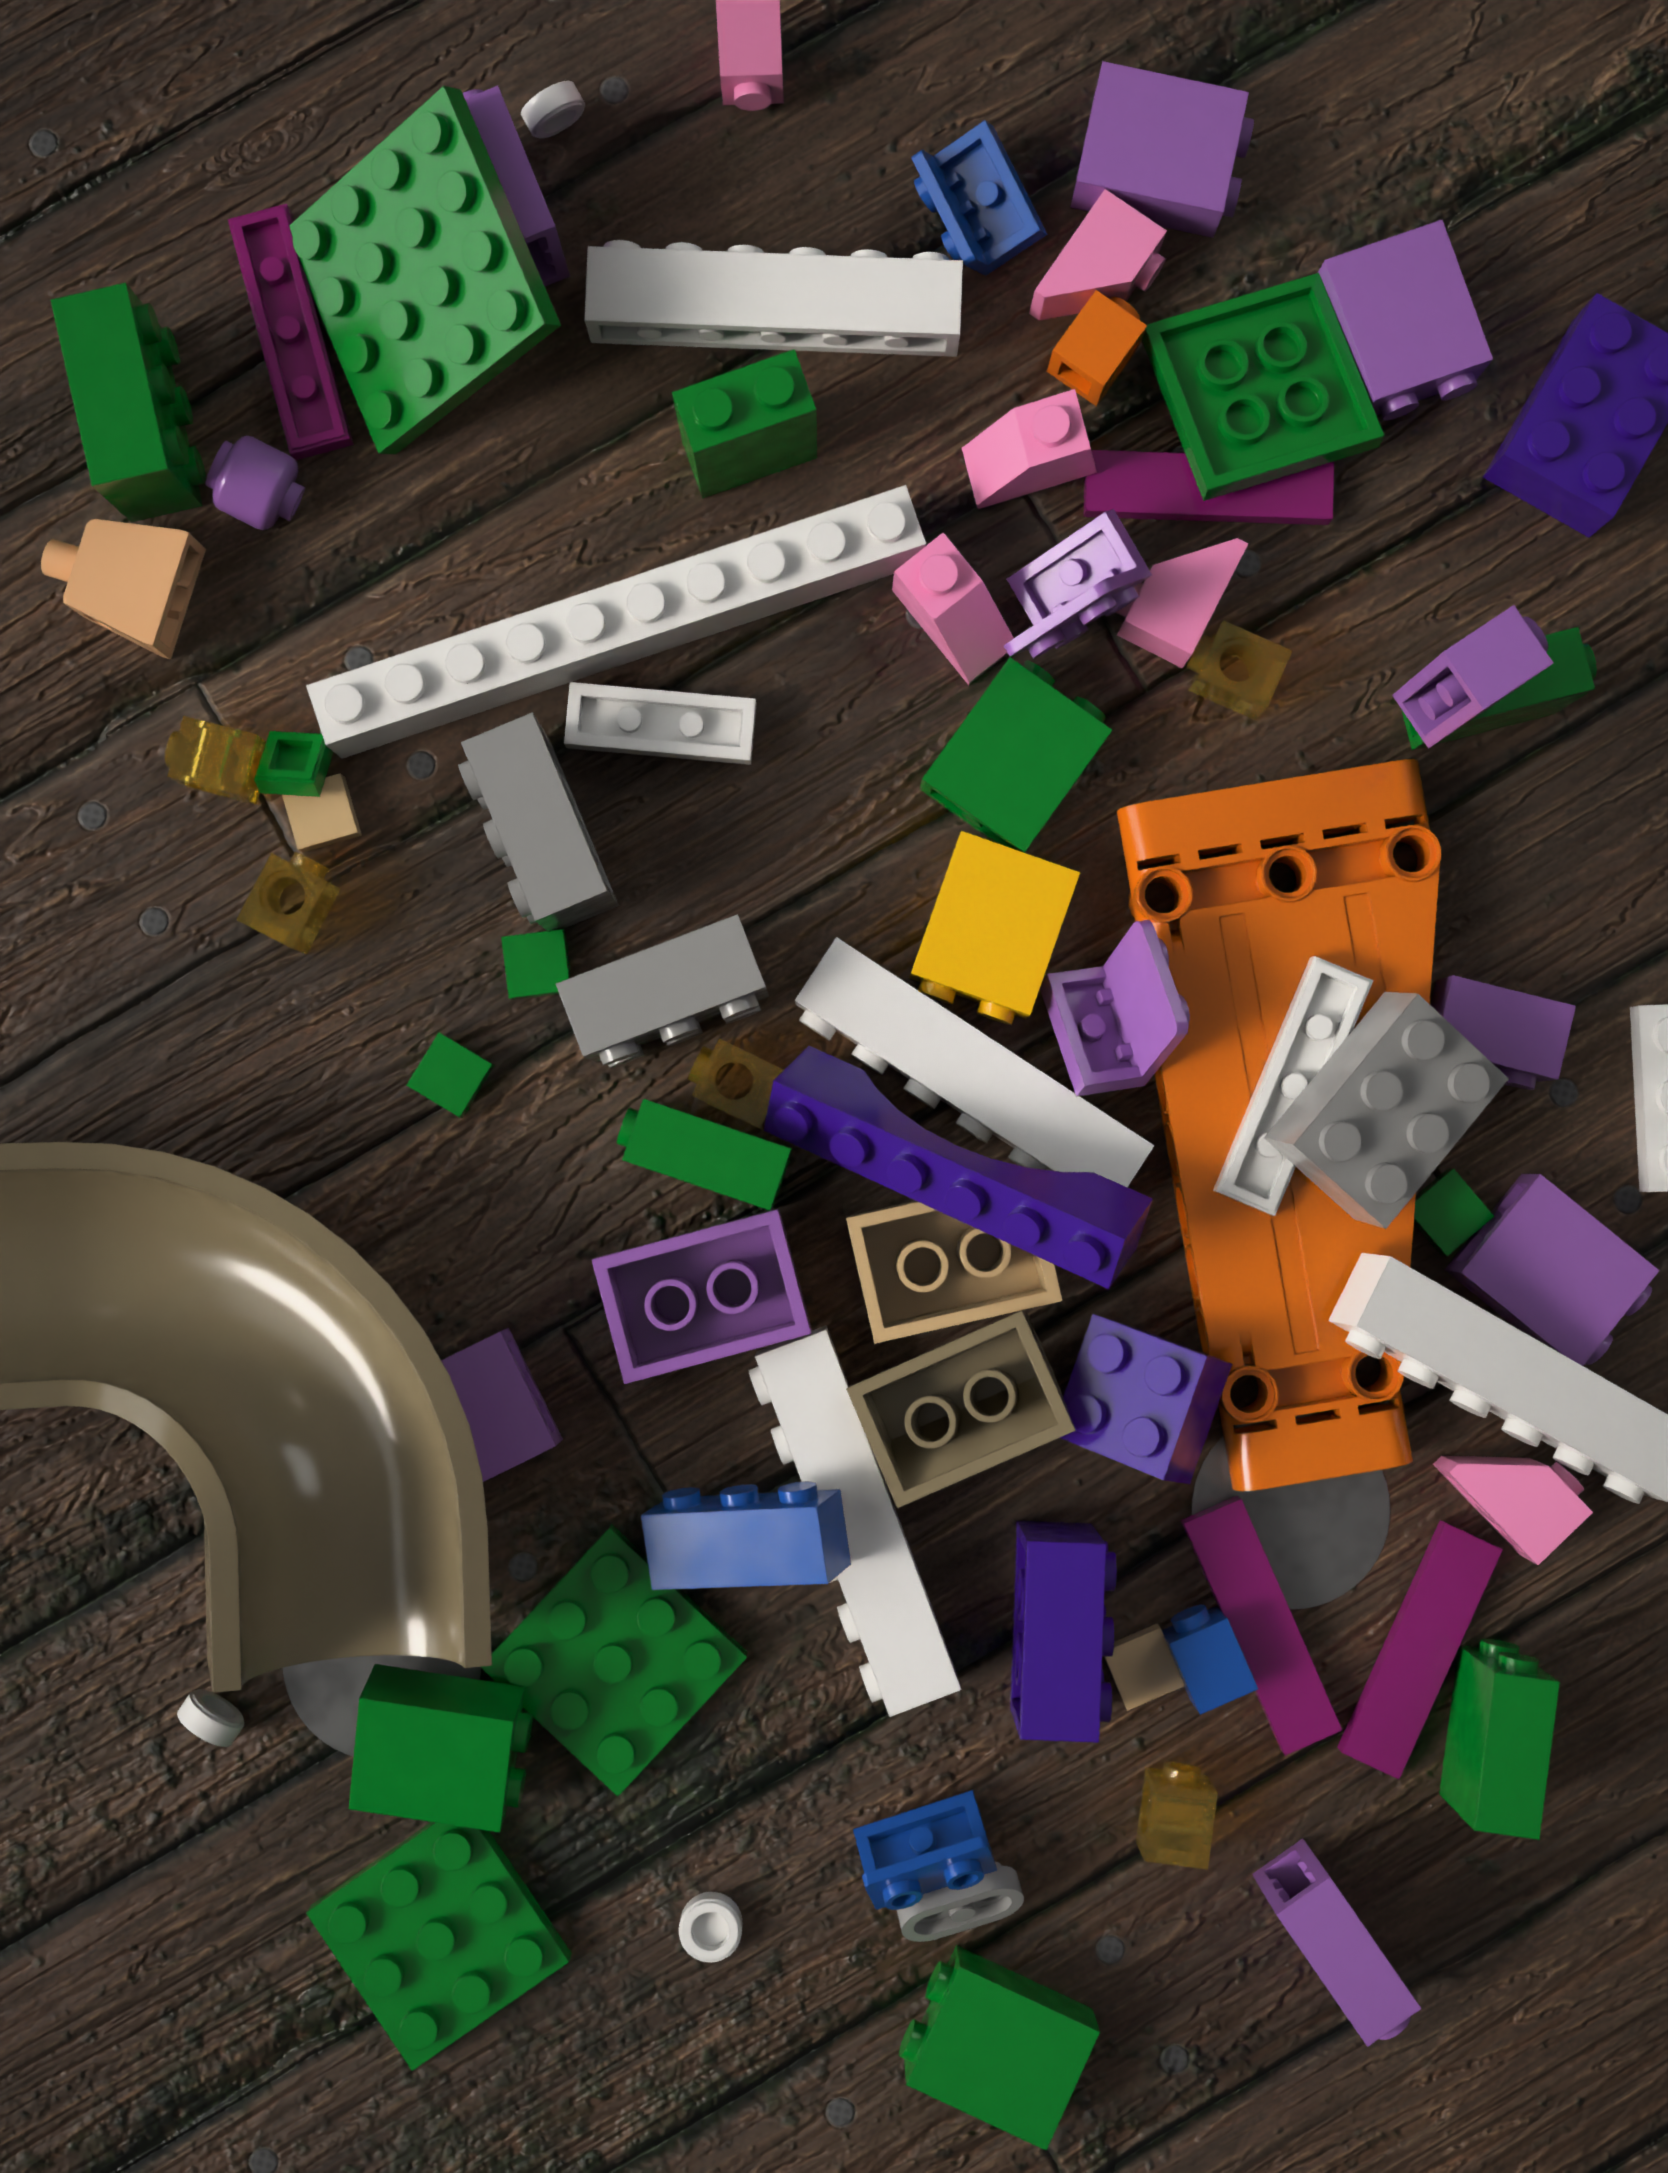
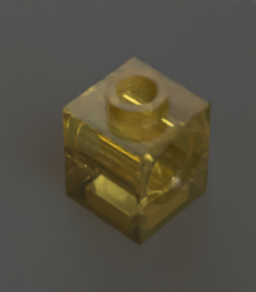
M1223 620L1212 637L1202 634L1188 661L1186 668L1196 672L1188 691L1256 720L1267 709L1292 651ZM1224 656L1240 658L1248 669L1247 680L1236 682L1228 679L1221 671L1220 658Z
M183 716L180 730L173 731L166 746L165 764L167 767H170L167 777L187 788L256 805L260 792L254 778L266 741L254 733Z
M296 851L290 862L271 853L236 920L307 955L341 889L324 880L329 868ZM301 883L305 891L304 903L297 912L285 915L279 903L281 893L289 885Z
M719 1038L714 1050L703 1046L689 1073L688 1080L697 1084L692 1096L762 1129L766 1121L773 1080L784 1069ZM733 1064L747 1067L753 1076V1085L750 1092L745 1097L737 1100L725 1098L718 1088L720 1073L724 1068Z
M1165 1762L1163 1770L1145 1767L1136 1844L1144 1861L1208 1870L1218 1792L1208 1776L1201 1775L1202 1770L1199 1767L1182 1762Z

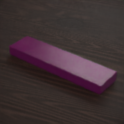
M283 204L227 219L290 455L295 460L354 445L319 312L312 297L307 277L293 247V237L289 225L294 222V218L289 206Z
M1091 450L1097 473L1085 476L1083 517L1097 518L1102 513L1114 509L1119 518L1306 525H1329L1333 520L1334 461L1206 501L1202 499L1185 453Z
M1237 1495L1182 1519L1181 1523L1215 1601L1222 1613L1228 1618L1257 1684L1258 1690L1255 1691L1283 1754L1286 1756L1342 1731L1242 1499Z
M1442 1520L1439 1521L1337 1746L1343 1754L1400 1779L1503 1549Z

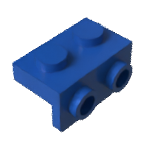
M986 120L934 156L922 149L911 157L920 175L914 180L916 190L932 213L938 211L947 229L946 232L941 234L943 244L953 260H963V266L966 265L986 276L1048 235L994 126Z
M973 1790L853 1829L864 1870L862 1875L864 1886L876 1910L884 1907L891 1910L908 1908L917 1904L923 1898V1894L945 1887L952 1890L966 1889L981 1882L985 1874L997 1871Z

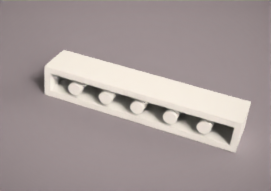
M613 240L605 243L604 247L588 246L585 324L591 343L765 350L795 349V351L957 357L961 326L963 260H949L948 256L937 252H922L914 255L913 258H888L881 251L868 249L855 251L851 256L826 255L822 250L811 247L795 248L789 254L764 253L762 249L751 245H736L730 247L727 251H702L697 245L683 242L669 244L665 249L641 248L638 244L630 241Z
M837 937L795 999V1004L804 1010L799 1019L800 1022L828 1040H831L835 1032H838L857 1045L851 1055L881 1075L890 1066L909 1079L903 1089L931 1108L935 1109L940 1100L961 1113L956 1121L957 1125L985 1143H988L992 1135H995L1014 1148L1008 1158L1019 1166L1059 1172H1094L1128 1187L1154 1147L1153 1144L1080 1096L1076 1097L1074 1092Z
M1361 1253L1328 1320L1349 1332L1345 1340L1348 1345L1377 1359H1381L1384 1352L1402 1362L1398 1372L1403 1376L1428 1388L1434 1389L1436 1382L1451 1389L1454 1391L1450 1398L1453 1404L1483 1418H1486L1489 1411L1505 1420L1501 1428L1505 1433L1535 1447H1538L1540 1441L1556 1448L1552 1457L1555 1461L1584 1475H1589L1592 1469L1607 1477L1603 1487L1626 1500L1640 1504L1644 1495L1668 1502V1414L1395 1258Z
M827 1325L812 1330L809 1335L783 1341L757 1351L755 1358L758 1367L748 1371L761 1406L772 1402L780 1426L772 1428L771 1434L783 1465L794 1461L801 1482H815L817 1490H841L851 1565L831 1582L839 1581L847 1602L837 1606L846 1636L850 1643L861 1639L869 1663L863 1664L859 1668L871 1702L883 1699L889 1717L960 1691L961 1686L956 1669L881 1469L846 1390L849 1384Z

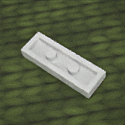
M570 682L564 745L570 749L751 765L757 702L753 698Z
M1668 1004L1638 1005L1630 1007L1639 1192H1667Z

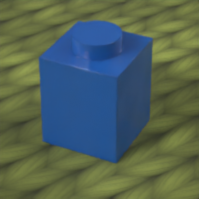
M1205 1605L1187 1608L1171 1618L1172 1626L1162 1630L1164 1639L1185 1684L1184 1688L1188 1697L1200 1715L1258 1690L1229 1620L1217 1606L1207 1610Z

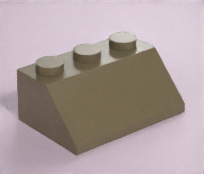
M1027 1311L1015 1313L846 1388L897 1508L1076 1431L1054 1371Z

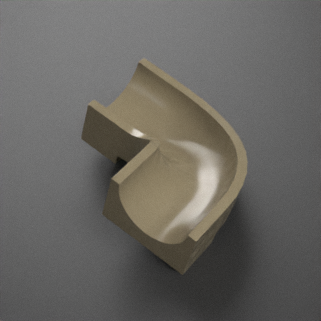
M74 1142L0 1144V1410L61 1406L99 1409L117 1415L138 1426L155 1439L175 1460L189 1481L204 1517L207 1662L212 1692L241 1690L243 1684L253 1677L279 1668L346 1657L380 1655L424 1656L453 1661L464 1668L492 1666L488 1526L483 1477L470 1425L449 1373L425 1331L392 1287L350 1245L310 1214L266 1188L215 1166L166 1152L117 1144Z

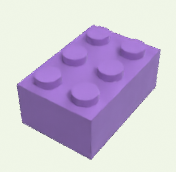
M780 1208L592 1259L624 1384L811 1334L812 1328Z

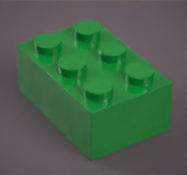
M127 283L51 299L92 487L131 523L202 507L203 504L198 485L206 483V472L197 447L189 446L185 425L193 424V415L184 388L182 386L176 387L172 366L180 364V357L171 329L168 326L161 327L159 325L152 305L150 303L143 304Z

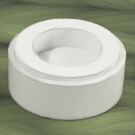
M562 81L545 88L532 97L522 108L521 116L533 137L547 138L558 134L576 122L584 111L585 102L572 81Z
M207 1690L191 1691L177 1712L180 1722L190 1732L202 1740L220 1747L231 1746L244 1727V1719L240 1711L223 1697Z
M704 1892L696 1895L686 1904L680 1918L679 1938L683 1948L690 1956L702 1962H718L729 1957L736 1950L741 1939L743 1925L741 1912L737 1904L722 1893Z

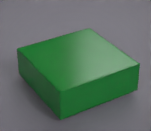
M269 731L254 778L259 792L263 794L320 797L333 751L325 745L322 734Z
M559 929L549 932L543 931L501 937L509 999L515 1000L559 994L556 983L571 978L565 930Z
M438 1032L406 1086L459 1118H463L495 1065L443 1033Z
M1454 1168L1445 1170L1416 1195L1414 1224L1441 1256L1451 1254L1494 1217Z

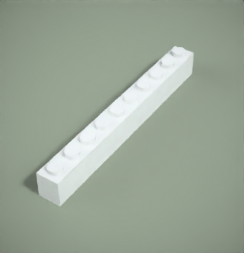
M904 485L306 685L325 745L343 759L892 575L896 569L926 546V542L907 486Z

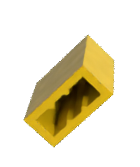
M961 831L909 979L920 982L918 991L929 998L953 1004L957 995L977 1002L979 1006L976 1013L994 1021L1012 1025L1015 1016L1026 1019L1031 1015L1080 872Z

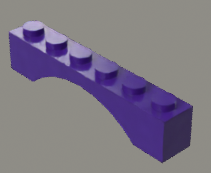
M808 1046L773 1080L764 1131L1102 1287L1109 1289L1138 1246L1153 1200L1146 1195L1094 1172H1059L1027 1168L991 1159L954 1145L924 1129L899 1111L875 1087L863 1069L811 1046Z

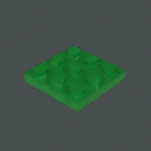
M1319 273L1147 324L1142 342L1203 501L1379 448L1385 435Z
M611 1524L491 1653L492 1666H483L481 1668L498 1683L524 1686L523 1708L529 1714H532L546 1730L618 1797L747 1658L748 1652L683 1590H652L647 1557Z
M430 1822L313 1903L306 1912L412 2071L569 1963L572 1955L490 1831Z

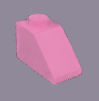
M716 0L723 105H735L742 110L757 111L767 108L770 104L784 103L780 0Z
M1104 189L1035 289L1029 314L1039 321L1078 314L1095 290L1109 299L1115 296L1125 301L1128 300L1136 287L1146 292L1166 261V258L1161 256L1159 252L1167 230Z
M1075 389L1013 408L962 447L978 509L1097 473Z
M944 532L894 571L892 591L968 685L1008 655L1004 645L1014 639L984 582Z
M1236 538L1153 565L1150 570L1152 575L1145 579L1144 583L1134 586L1139 597L1116 612L1126 617L1117 636L1183 668L1193 654L1248 543Z
M1441 1456L1433 1463L1444 1477L1519 1555L1537 1565L1545 1560L1593 1513L1578 1497L1584 1491L1583 1486L1567 1469L1557 1462L1549 1467L1531 1458Z

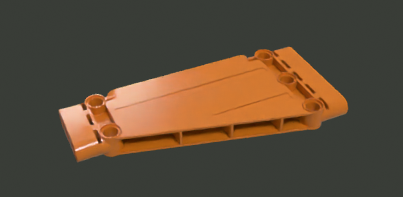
M1418 759L1390 761L1142 802L1117 810L1130 886L1128 896L1130 912L1135 921L1150 920L1153 923L1158 938L1162 939L1168 950L1169 969L1178 994L1182 995L1186 1000L1190 1014L1186 1036L1154 1075L1202 1351L1207 1355L1232 1364L1218 1403L1232 1489L1235 1491L1263 1490L1407 1465L1413 1462L1400 1390L1404 1376L1398 1372V1369L1402 1362L1384 1352L1381 1359H1378L1381 1365V1373L1378 1380L1373 1385L1361 1387L1355 1377L1358 1362L1368 1355L1348 1345L1345 1340L1349 1332L1328 1320L1361 1253L1391 1256L1411 1268L1416 1193L1385 1229L1354 1220L1297 1167H1295L1275 1216L1213 1191L1310 957H1319L1373 980L1354 1028L1384 992L1417 993L1430 1004L1441 846L1438 838L1430 831ZM1414 820V825L1386 829L1387 825ZM1353 831V835L1324 839L1323 837ZM1292 841L1293 843L1292 845H1284L1268 849L1261 848V846ZM1397 842L1408 844L1415 850L1417 866L1414 872H1406L1395 863L1393 849ZM1232 851V855L1199 859V856ZM1171 861V865L1158 866L1138 871V866ZM1272 863H1284L1294 871L1296 886L1292 893H1283L1272 885L1269 878V869ZM1153 882L1162 883L1172 890L1175 902L1171 912L1158 913L1148 906L1145 899V890L1148 884ZM1252 1375L1258 1384V1395L1255 1401L1244 1408L1235 1407L1230 1398V1390L1233 1383L1240 1377ZM1389 1400V1403L1374 1404V1405H1367V1406L1358 1407V1405H1364V1404H1370V1403H1376V1402H1383V1401ZM1328 1411V1412H1325V1413H1319V1414H1313V1415L1295 1417V1416H1298V1415H1304V1414H1310V1413ZM1267 1421V1422H1265V1423L1247 1425V1426H1242V1427H1237V1428H1234V1427H1233V1425H1241V1424H1249V1423H1257V1422Z

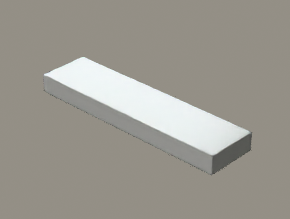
M1313 956L1309 958L1213 1191L1269 1215H1276L1296 1166L1264 1137L1353 1031L1373 980L1319 957Z

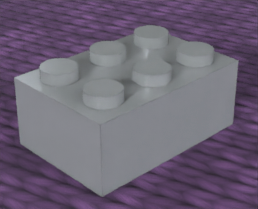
M533 712L462 741L461 745L468 761L458 764L460 773L472 799H477L483 810L489 809L492 820L483 823V827L498 859L502 858L506 867L512 866L517 878L507 882L521 917H527L530 924L537 922L549 932L551 930L565 929L618 907L617 899L551 741Z
M738 914L556 983L583 1057L596 1063L602 1061L603 1066L608 1065L609 1068L626 1064L644 1056L641 1045L662 1038L663 1043L666 1042L668 1046L694 1038L703 1033L699 1023L722 1015L723 1020L728 1024L761 1011L758 1001L769 997Z
M1384 992L1264 1138L1354 1220L1386 1229L1509 1078L1419 994Z

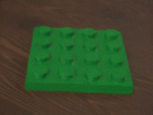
M443 85L289 225L293 237V247L307 277L312 297L378 454L396 455L561 326L461 89Z

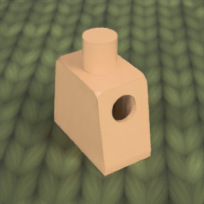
M91 519L85 526L79 546L56 539H51L47 543L42 555L41 570L46 576L68 582L63 595L64 604L79 615L161 657L171 659L206 549L189 532L180 529Z

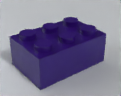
M1596 293L1571 322L1483 478L1586 537H1591L1615 516L1668 423V333Z
M1017 1521L1010 1710L1020 1740L1099 1743L1100 1722H1110L1112 1689L1110 1682H1104L1102 1657H1112L1114 1650L1113 1617H1106L1104 1591H1115L1116 1555L1115 1552H1108L1107 1541L1101 1538L1091 1523Z

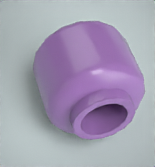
M243 436L234 444L228 441L222 444L210 467L205 486L213 489V503L216 508L260 530L271 528L279 516L291 521L305 492V487L295 483L298 475L296 460L251 436Z

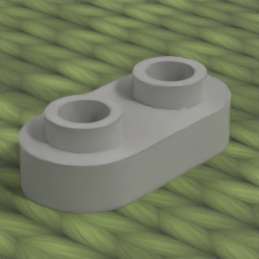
M995 1862L997 1871L985 1874L983 1880L972 1887L960 1890H952L945 1887L923 1894V1898L917 1904L896 1910L902 1935L911 1941H931L1010 1916L1024 1902L1023 1892L1016 1871L1011 1867L1001 1866L1000 1863Z

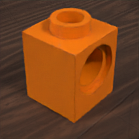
M1095 290L1052 350L1047 372L1072 390L1075 389L1076 393L1097 407L1138 350L1147 325L1140 321L1138 312L1128 302L1115 296L1109 299Z

